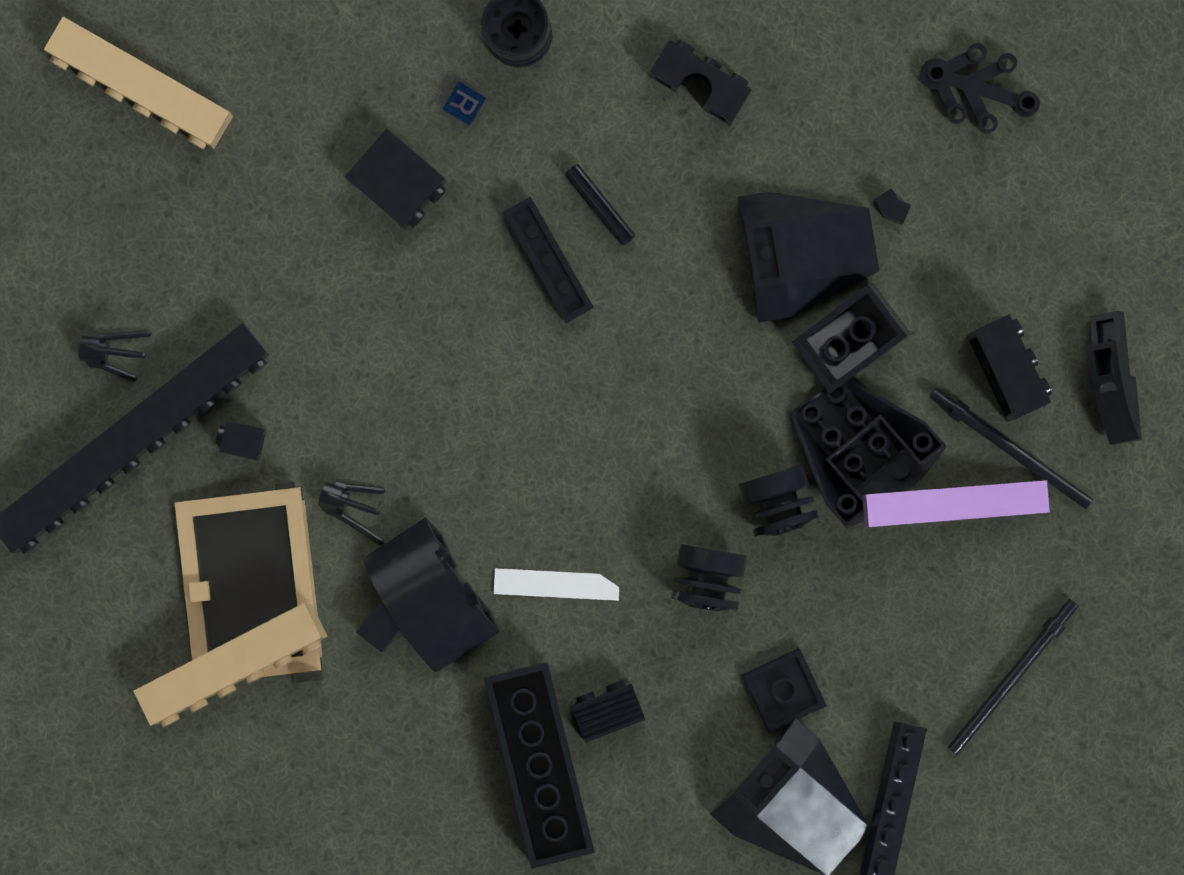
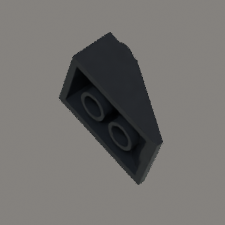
M871 283L793 340L792 343L830 394L909 337L911 333L876 285Z

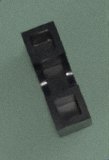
M669 39L650 70L649 77L677 93L682 83L689 78L704 80L710 88L711 95L705 103L703 110L731 126L752 91L747 86L749 82L736 73H732L731 76L720 70L722 66L708 56H705L704 59L698 57L693 53L694 48L686 42L678 40L675 43Z

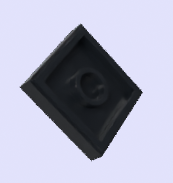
M800 648L741 674L768 733L790 724L795 718L799 720L827 706Z

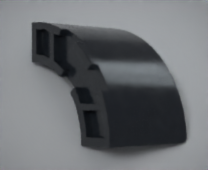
M426 517L365 556L363 560L365 567L386 609L414 650L434 672L442 670L499 633L491 610L480 599L469 582L462 584L454 571L458 568V565L442 533Z

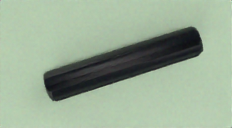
M575 164L566 171L568 180L617 241L624 246L633 240L635 233L579 164Z

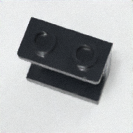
M387 128L345 176L350 184L359 189L404 230L409 225L414 228L425 216V213L422 211L430 201L435 204L446 192V189L443 187L446 183L445 178Z

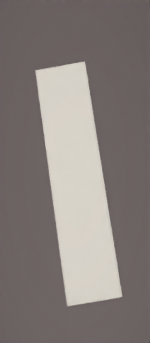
M495 568L494 594L619 601V587L601 574Z

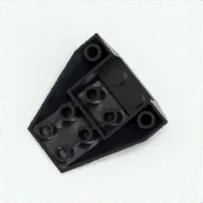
M775 192L738 196L742 228L745 229L754 284L753 296L758 323L790 318L879 272L869 208Z
M851 379L830 394L824 386L821 387L790 413L824 502L846 529L864 522L862 495L907 491L927 474L946 448L945 443L925 421Z
M795 718L774 741L775 746L734 791L730 790L710 812V815L732 835L823 875H829L870 830V826L821 740Z

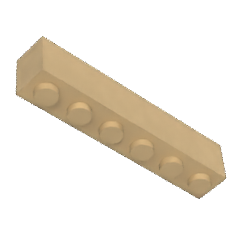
M62 17L44 48L51 56L49 62L65 71L70 66L79 72L76 77L91 86L98 82L106 87L104 93L119 102L126 98L134 103L133 110L147 118L152 113L162 119L160 122L162 127L175 134L180 129L189 135L187 141L203 150L206 145L215 149L233 118V115L228 110L65 17Z
M311 602L302 603L133 692L150 726L161 723L162 727H166L180 719L178 713L188 708L193 713L207 706V698L217 694L220 699L236 691L235 684L245 679L247 684L265 676L264 669L272 665L278 669L293 661L291 655L301 650L305 655L322 646L320 640L328 636Z

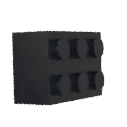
M1010 314L966 335L1007 422L1051 403L1049 396L1052 395L1051 388L1044 377L1040 379L1035 369L1038 366L1037 358L1031 348H1025L1021 339L1024 336V331L1017 319L1012 320Z

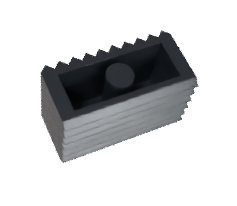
M624 680L606 686L608 693L595 697L592 691L575 698L577 704L571 707L585 743L645 720L632 683L625 685Z

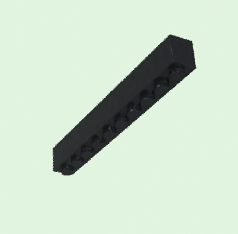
M244 323L240 324L1 512L0 539L11 553L22 551L23 554H26L39 544L37 540L39 536L46 531L52 534L64 525L63 517L71 511L74 514L82 511L90 504L88 498L97 491L100 495L115 484L113 478L123 471L126 475L141 464L138 458L147 451L152 455L166 444L164 441L166 436L173 431L177 435L191 424L189 418L198 411L203 415L217 404L214 399L222 392L228 395L242 384L239 379L246 373L250 372L254 375L265 367L267 362L264 359L269 356V353Z

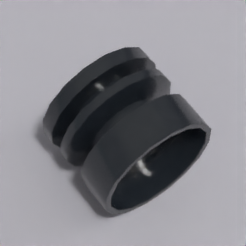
M490 0L484 8L481 19L482 33L489 49L497 60L507 66L522 68L532 66L543 59L550 49L553 34L548 13L540 0ZM521 26L525 33H521L520 38L516 39L512 32H516L517 27Z
M803 465L739 484L744 504L759 503L761 510L749 516V520L753 521L764 517L766 525L752 529L755 537L759 535L776 536L796 530L819 517L817 509L803 513L801 509L802 505L814 502L813 497L798 498L796 493L809 485Z
M680 544L677 565L690 570V576L674 577L675 583L688 585L687 592L672 590L671 598L689 607L717 612L729 609L738 610L739 602L727 600L725 595L726 592L741 594L740 588L727 583L729 577H744L747 556Z

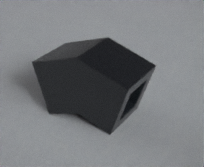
M892 188L873 200L883 218L903 225L911 204L899 200Z

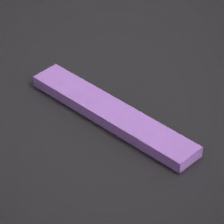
M1047 480L862 495L865 527L1050 512Z

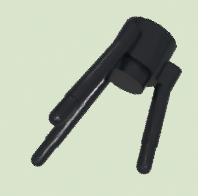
M149 330L107 334L94 332L93 337L84 335L79 345V360L89 362V367L102 369L120 377L136 381V375L102 361H107L109 355L144 359L147 356L146 353L110 348L109 342L105 341L150 337L152 332Z
M338 480L335 484L326 482L321 491L318 506L326 508L327 515L338 518L381 545L384 544L383 538L339 510L345 511L346 507L349 506L367 513L379 515V509L351 500L350 493L345 491L384 494L385 489L347 484Z

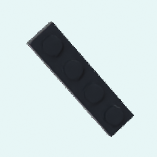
M531 196L505 210L503 214L565 323L567 324L594 309Z

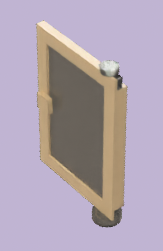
M294 482L275 484L276 490L175 502L192 660L302 603L311 602L318 616L305 500H303L302 487L295 488ZM320 647L305 655L301 650L291 655L293 658L291 663L278 669L272 665L263 670L265 674L263 677L290 674L291 683L323 680L322 648Z

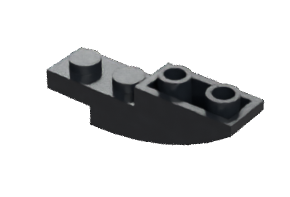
M1114 311L1090 316L1092 345L1087 346L1089 370L1097 408L1109 444L1116 445L1142 440L1136 377L1130 375L1124 312Z

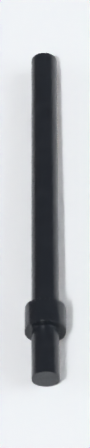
M937 387L931 393L929 398L949 412L948 416L958 423L960 421L964 422L1045 481L1047 480L1049 484L1084 509H1087L1092 503L1093 499L970 412V407L960 400L956 402Z
M1069 598L1054 617L1050 616L1042 626L1044 630L947 747L956 755L962 751L1051 640L1061 635L1065 630V623L1078 609L1079 605Z

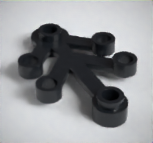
M980 43L972 44L967 52L947 62L940 58H932L926 61L920 70V80L926 88L937 90L947 110V119L953 124L962 123L967 117V110L965 106L956 102L950 86L962 90L977 119V128L983 134L992 133L996 129L998 121L993 114L988 113L980 96L1013 106L1015 113L1023 118L1032 117L1040 108L1039 97L1031 91H1023L1017 94L984 83L1002 73L1009 74L1016 68L1017 59L1011 53L1002 54L997 62L967 77L955 74L954 72L970 63L979 64L985 59L987 50ZM974 48L980 49L982 57L979 59L973 58L971 50ZM1002 59H1010L1012 67L1010 69L1004 68L1001 64ZM932 69H939L942 72V77L934 79L931 76ZM1024 98L1032 100L1033 107L1031 109L1023 107L1022 100ZM955 108L960 109L963 114L962 118L954 119L951 111ZM983 119H990L993 127L985 129L982 126Z

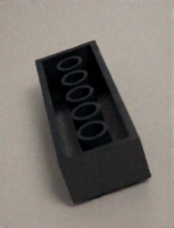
M548 661L485 677L484 680L531 869L595 853Z

